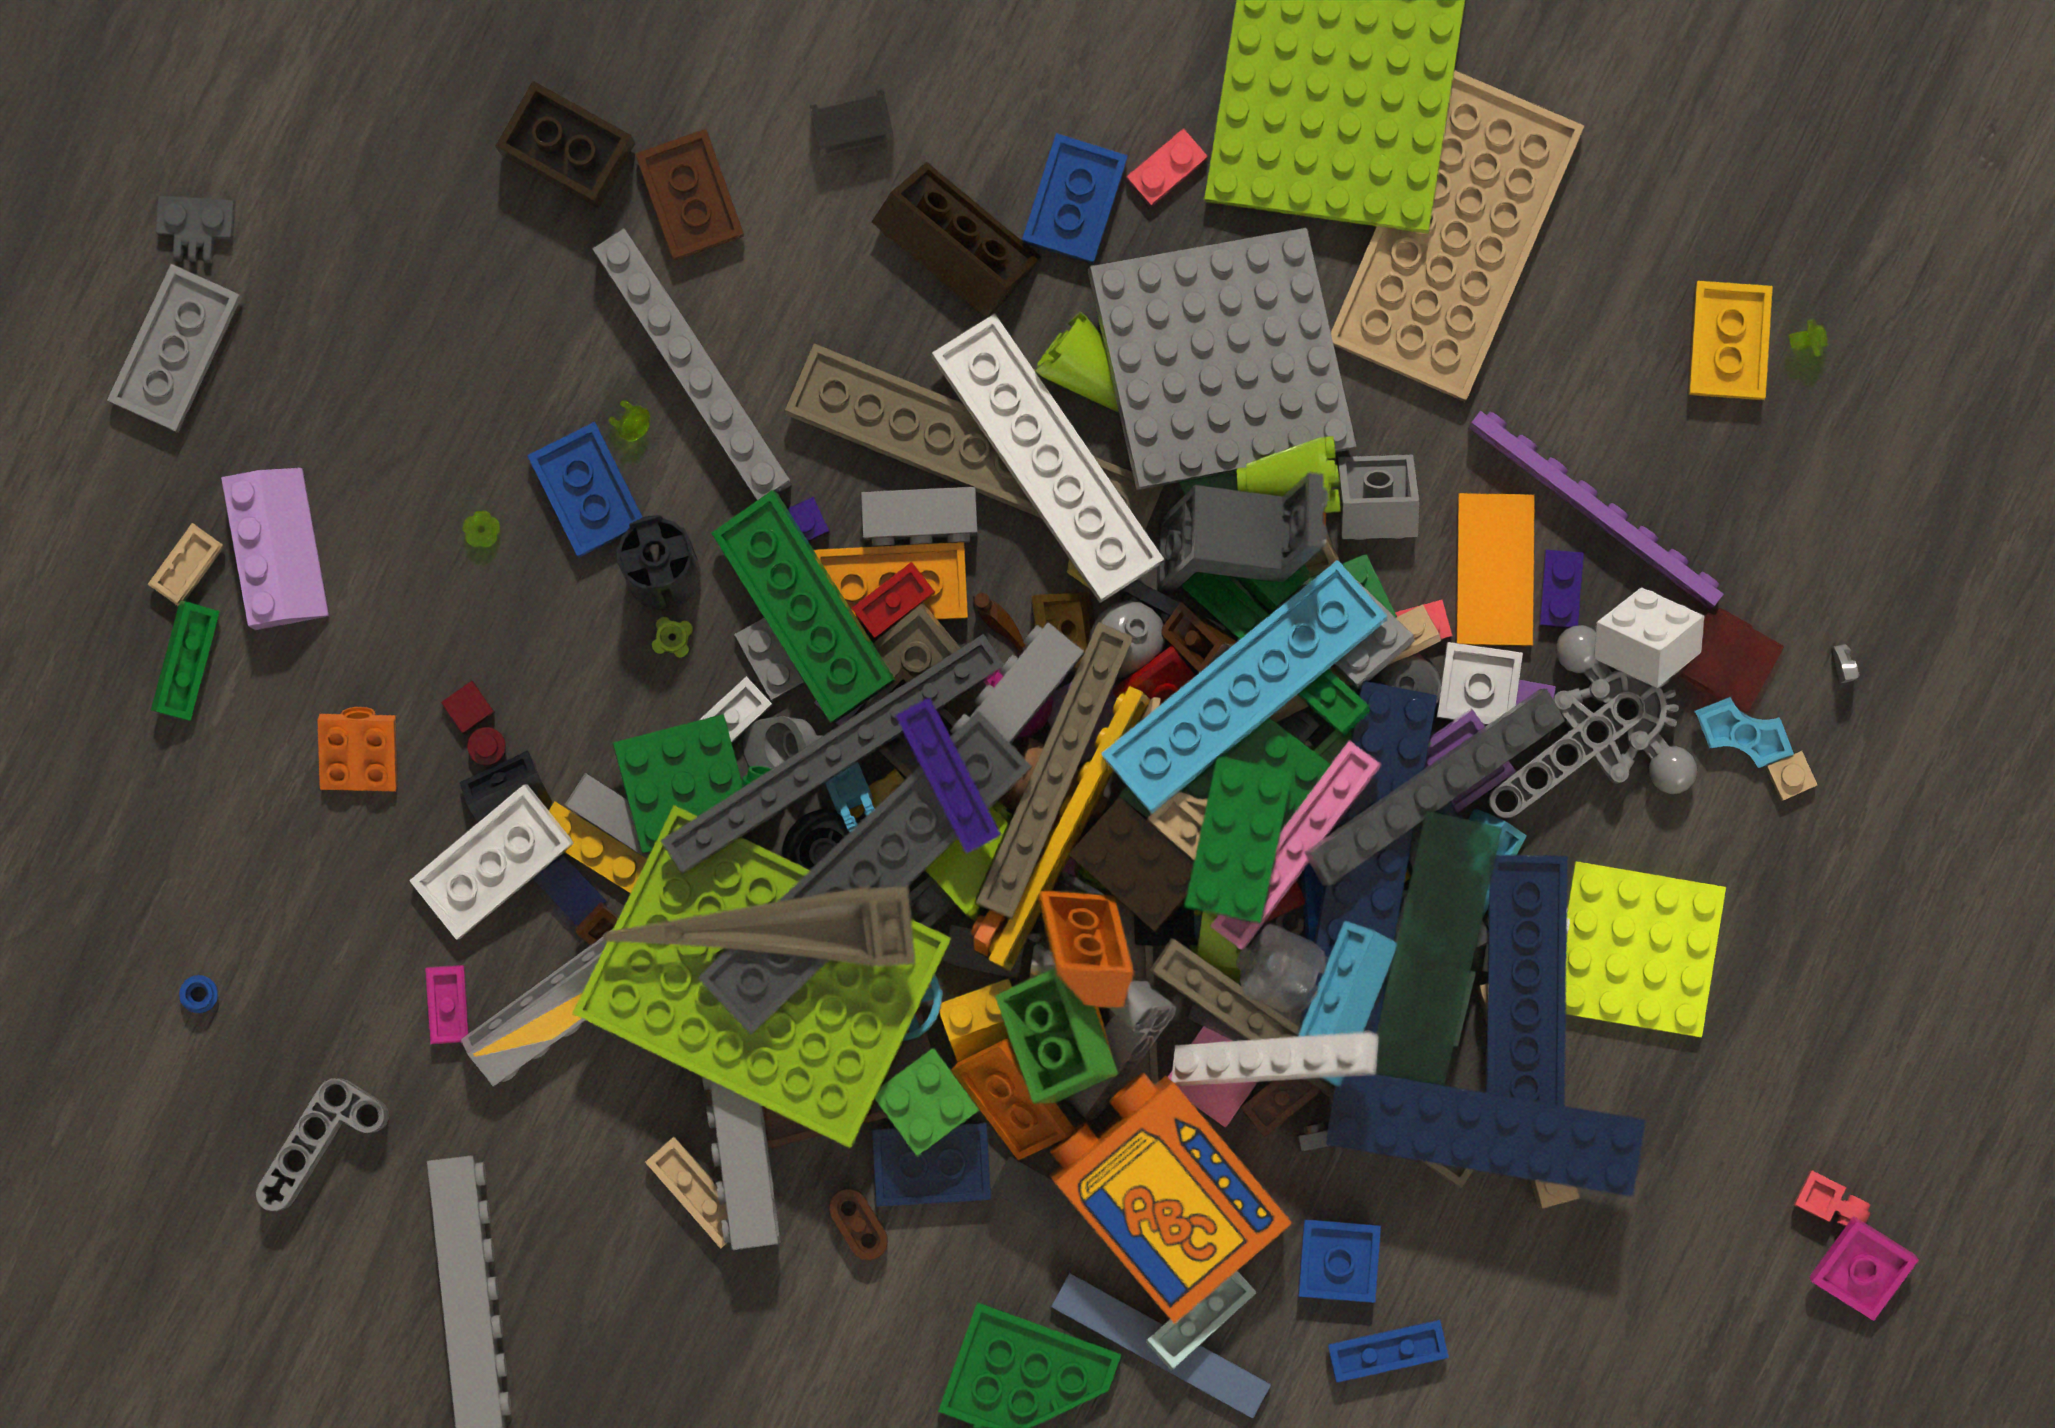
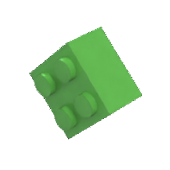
M934 1048L882 1085L875 1097V1100L916 1156H919L979 1111L976 1104Z

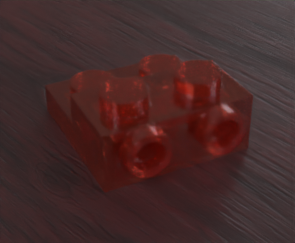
M1719 608L1714 614L1708 612L1704 617L1701 653L1684 666L1680 677L1721 700L1731 697L1736 707L1747 713L1784 646L1756 631L1749 623Z

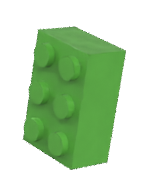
M1055 968L995 995L1033 1104L1059 1102L1118 1075L1095 1007L1085 1005L1057 975Z

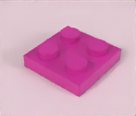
M1853 1216L1809 1277L1814 1284L1874 1321L1919 1260L1915 1254Z

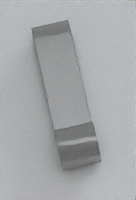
M1131 981L1123 1008L1108 1007L1115 1015L1105 1027V1032L1118 1075L1065 1098L1088 1121L1098 1117L1110 1104V1099L1121 1089L1175 1014L1176 1007L1147 981Z
M336 1078L324 1081L259 1183L256 1190V1198L259 1205L269 1211H279L290 1207L343 1122L363 1133L380 1131L387 1125L389 1119V1111L386 1105L348 1080ZM337 1084L341 1085L346 1091L345 1102L338 1107L332 1105L328 1099L329 1090ZM369 1104L373 1105L379 1113L378 1121L371 1127L363 1124L360 1119L361 1110ZM315 1117L321 1118L326 1125L325 1134L319 1139L312 1138L308 1132V1124ZM294 1150L301 1151L305 1156L304 1168L298 1172L290 1169L287 1161L289 1154ZM278 1171L284 1176L296 1180L294 1184L291 1181L285 1182L280 1189V1193L284 1196L283 1200L270 1201L272 1194L268 1191L269 1187H278L284 1177L277 1175Z

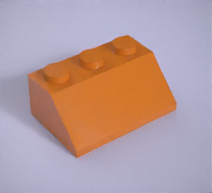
M1040 891V905L1057 975L1085 1005L1123 1008L1134 972L1115 896Z

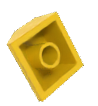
M1009 978L941 1003L939 1013L957 1062L1007 1038L1011 1042L995 995L1012 988Z

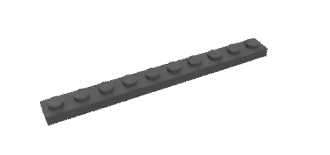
M982 634L662 839L663 847L683 875L903 734L904 732L895 716L896 714L929 697L938 711L998 673L1004 663L985 635Z

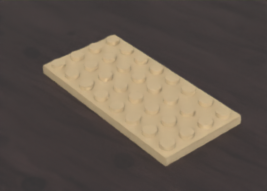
M1454 70L1429 234L1376 227L1331 331L1333 345L1466 402L1584 125Z

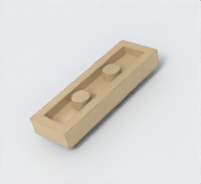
M673 1137L645 1163L715 1243L722 1248L727 1244L724 1242L722 1220L728 1219L726 1204H719L717 1184L676 1137Z

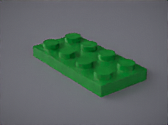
M1221 756L1217 757L1184 908L1256 924L1261 923L1293 772Z

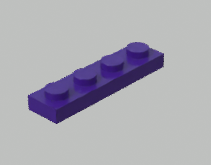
M929 697L896 714L895 716L966 853L1002 836L931 698Z

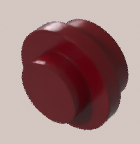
M483 727L472 733L468 740L467 748L470 757L478 764L493 765L504 756L506 743L499 731L490 727Z

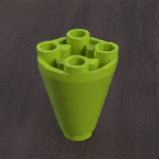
M1334 436L1318 437L1246 463L1245 468H1237L1238 491L1283 497L1309 472L1324 474L1323 488H1326L1328 491V501L1323 513L1340 512L1339 489L1333 490V488L1340 487L1338 464L1335 465V460H1330L1336 458Z

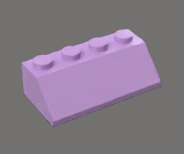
M303 469L257 470L221 477L248 626L254 630L329 616Z

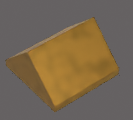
M1090 592L1031 596L1035 627L1039 625L1043 629L1049 622L1085 653L1089 644V633L1094 624ZM1081 658L1080 661L1075 665V667L1071 670V672L1078 670V667H1079V665H1080V663H1081L1082 658Z

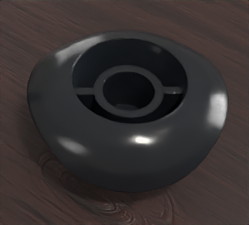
M821 809L809 812L799 818L790 827L784 838L781 857L811 870L849 834L841 813L838 814L835 810Z

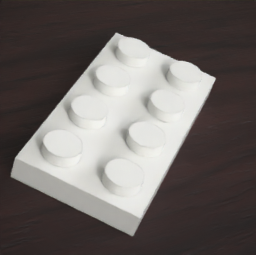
M524 784L409 881L455 939L458 940L570 848L574 842L529 785Z

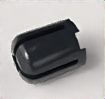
M661 515L644 516L630 523V528L622 536L619 546H616V557L618 566L633 597L646 607L666 610L668 605L664 591L670 589L677 607L686 603L697 590L701 579V572L697 556L685 529L681 528L674 521L664 519ZM651 545H658L661 553V558L658 562L655 561Z

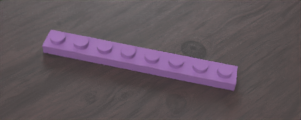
M1480 411L1468 427L1706 608L1709 610L1713 608L1723 596V593L1717 589L1720 584L1705 572H1701L1698 575L1687 567L1689 564L1688 559L1678 551L1671 549L1667 552L1657 544L1659 538L1653 532L1643 526H1640L1639 529L1626 521L1629 517L1628 514L1617 505L1610 503L1609 506H1606L1596 498L1598 492L1592 486L1582 480L1577 484L1565 475L1568 469L1552 457L1547 461L1535 452L1538 447L1527 437L1520 434L1516 438L1505 429L1508 426L1507 423L1493 412H1489L1486 415Z

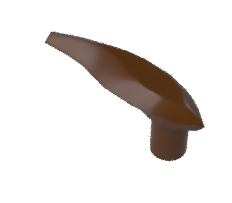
M985 593L973 596L975 607L985 623L997 633L1008 638L1021 651L1025 647L1023 638L1006 610L997 602L991 600Z

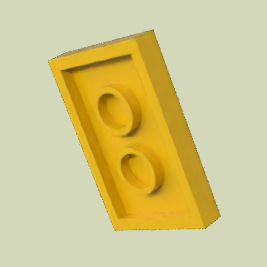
M1696 281L1688 395L1764 400L1766 398L1773 286Z

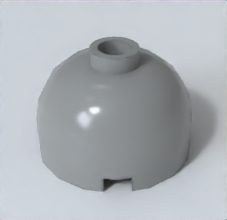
M1125 600L1110 605L1098 615L1089 633L1090 642L1097 623L1100 622L1133 637L1117 675L1119 678H1128L1161 654L1166 647V638L1162 635L1163 621L1151 607L1136 601Z

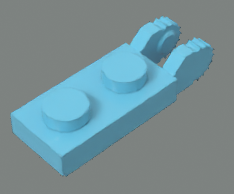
M858 762L825 783L838 814L841 813L849 833L858 826L854 816H851L849 809L863 804L866 817L874 810L871 802L873 797Z

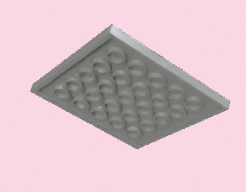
M1307 228L1095 265L1088 268L1087 271L1136 490L1235 472L1237 468H1245L1246 463L1318 437L1334 436L1336 452L1351 450L1356 447Z

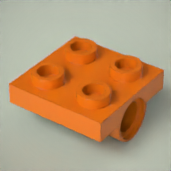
M367 707L347 708L341 714H319L317 722L320 790L396 791L398 786L396 715H375V711Z

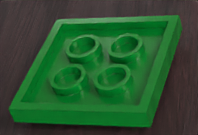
M724 714L613 742L614 752L642 854L652 851L674 805L695 816H700L743 788Z

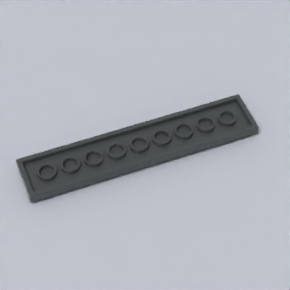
M979 710L951 736L988 809L1032 768ZM922 766L917 768L778 902L867 886L870 889L905 887L916 879L958 839ZM728 948L698 979L750 1034H753L810 980L829 959Z

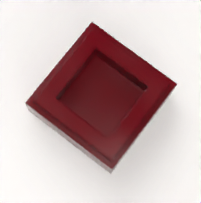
M470 681L441 702L463 734L495 713L473 681Z

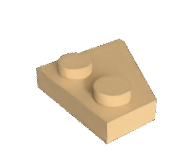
M1178 792L1147 818V821L1193 862L1207 799L1202 800L1194 798L1189 794Z

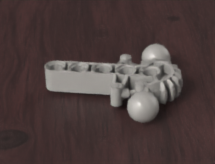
M1577 625L1566 629L1558 638L1556 655L1561 665L1567 670L1575 673H1584L1592 684L1589 688L1583 690L1577 688L1570 691H1560L1554 695L1553 700L1570 731L1492 790L1487 800L1490 812L1500 819H1509L1518 815L1591 758L1611 782L1615 784L1621 783L1628 778L1629 770L1635 762L1633 758L1641 750H1644L1651 759L1649 776L1653 784L1660 791L1668 794H1680L1688 790L1695 782L1697 776V763L1693 755L1684 748L1669 746L1659 734L1664 725L1675 727L1677 724L1676 720L1666 717L1667 713L1679 710L1678 705H1667L1666 699L1676 696L1675 690H1669L1663 693L1661 689L1662 686L1669 682V679L1656 688L1620 670L1612 672L1606 664L1594 659L1596 631L1593 628ZM1592 697L1595 699L1594 701L1604 705L1593 713L1582 703L1583 699ZM1622 699L1631 700L1636 706V715L1631 720L1622 719L1617 713L1618 702ZM1592 722L1601 723L1606 729L1605 740L1601 743H1594L1587 737L1586 730ZM1626 733V741L1629 748L1625 754H1620L1615 740ZM1561 745H1568L1574 749L1576 760L1573 765L1564 766L1558 762L1556 752ZM1538 768L1544 772L1546 782L1541 789H1533L1527 784L1526 774L1529 769ZM1508 791L1514 795L1516 805L1511 812H1503L1497 808L1495 799L1499 792Z

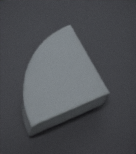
M1846 644L1832 647L1839 684L1854 681L1859 676L1856 661H1851V649Z

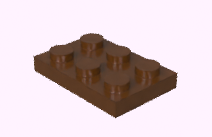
M707 129L635 153L673 261L744 237Z

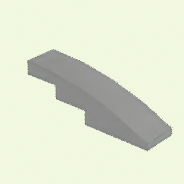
M585 773L565 805L648 859L651 852L641 853L628 801Z

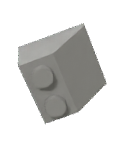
M1414 456L1338 457L1342 539L1364 540L1371 538L1401 539L1404 537H1418L1419 495Z

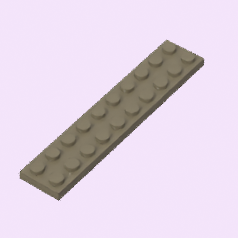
M815 343L813 344L785 409V415L960 486L975 487V491L1041 518L963 403ZM1094 457L1146 531L1164 485L1136 490L1131 471Z

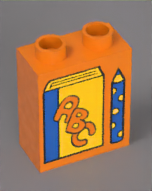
M1143 1072L1129 1081L1110 1099L1109 1103L1119 1116L1098 1134H1095L1084 1122L1077 1126L1068 1138L1059 1141L1052 1148L1050 1153L1060 1163V1166L1049 1175L1175 1324L1290 1226L1292 1222L1176 1084L1165 1076L1154 1085Z

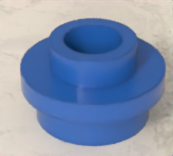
M191 976L183 982L180 988V1001L190 1012L205 1013L211 1010L218 1000L217 986L213 980L206 976ZM198 987H202L206 991L205 999L200 1002L196 1001L193 997V992Z

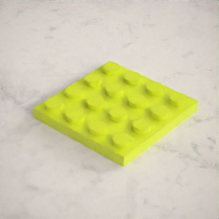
M1575 861L1567 903V919H1570L1566 946V1015L1701 1038L1726 887Z

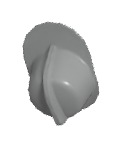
M785 716L760 719L753 722L746 729L743 738V753L750 767L764 766L773 769L823 736L816 735L812 726L803 719Z

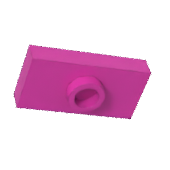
M465 965L426 967L430 1044L462 1042L461 1039L469 1034Z

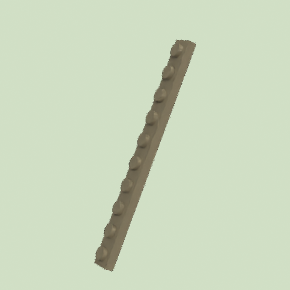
M1175 939L1169 941L1150 969L1153 974L1247 1040L1297 1037L1299 1028L1297 1025ZM1304 1078V1080L1333 1099L1335 1084L1322 1078ZM1421 1161L1459 1188L1463 1187L1473 1172V1169Z

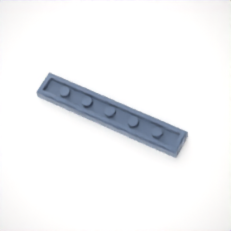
M1071 1273L1068 1274L1051 1306L1251 1418L1256 1414L1271 1386L1270 1383L1201 1345L1171 1371L1146 1343L1163 1324Z

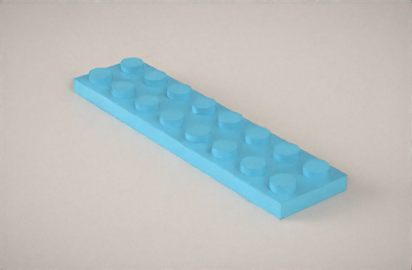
M1337 560L1101 753V755L1152 814L1216 762L1218 756L1222 757L1385 623L1388 617Z

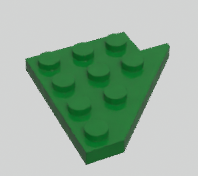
M977 1302L938 1412L974 1424L973 1428H1032L1108 1392L1121 1354Z

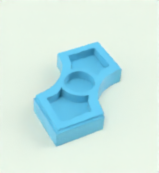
M1731 697L1695 711L1709 748L1722 746L1738 748L1751 756L1758 768L1794 755L1780 717L1769 720L1749 717L1736 707Z

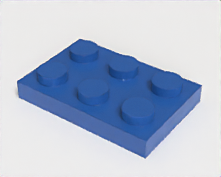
M1056 133L1022 242L1094 265L1128 155Z
M595 422L527 455L578 558L623 536L630 528V523L643 517Z

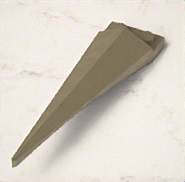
M867 886L609 931L603 936L604 940L613 942L742 949L829 959L876 967L915 964L908 886L870 889Z

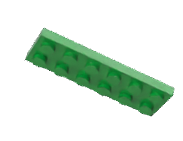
M771 490L711 533L830 723H836L896 681L776 491Z

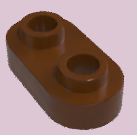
M844 1189L836 1193L830 1202V1215L850 1249L860 1259H877L887 1248L888 1236L862 1193L854 1189ZM848 1200L856 1204V1212L850 1216L842 1211L843 1203ZM867 1233L873 1234L876 1237L875 1246L872 1248L864 1247L862 1244L863 1235Z

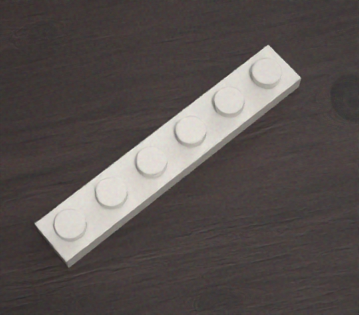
M1371 1032L1175 1045L1172 1081L1178 1086L1375 1074L1378 1036Z

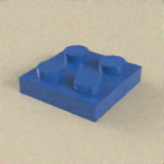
M1304 1219L1298 1296L1375 1303L1381 1226Z

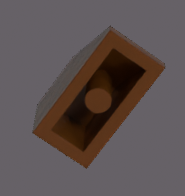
M1180 602L1162 627V635L1199 673L1237 643L1229 633L1184 602Z

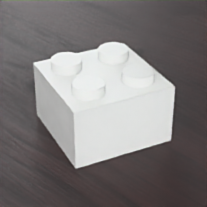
M1641 587L1597 622L1594 659L1658 688L1701 653L1704 615Z

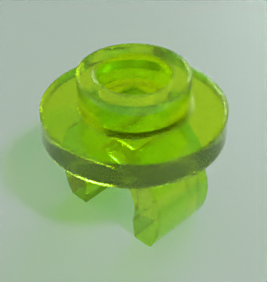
M1814 318L1807 321V331L1788 334L1791 349H1795V351L1812 347L1815 356L1823 355L1822 347L1828 346L1825 327L1823 324L1817 325Z
M622 400L620 405L627 411L621 420H616L610 416L608 421L618 430L621 438L632 442L644 436L648 431L650 413L643 406H633L628 401Z

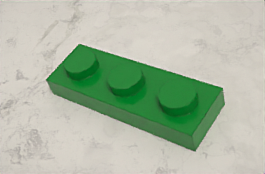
M186 601L179 602L151 711L191 721L220 611Z

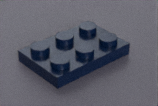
M987 1123L961 1124L919 1156H916L897 1128L872 1130L877 1207L991 1200Z

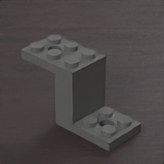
M1309 472L1283 497L1195 485L1159 520L1158 551L1164 558V561L1158 566L1157 591L1172 594L1195 572L1265 581L1284 582L1325 546L1327 527L1323 525V511L1327 505L1328 491L1326 488H1323L1324 474Z

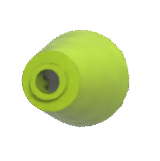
M1079 312L1068 323L1071 329L1058 334L1037 363L1038 367L1034 371L1049 381L1118 412L1102 335L1089 318L1082 312Z

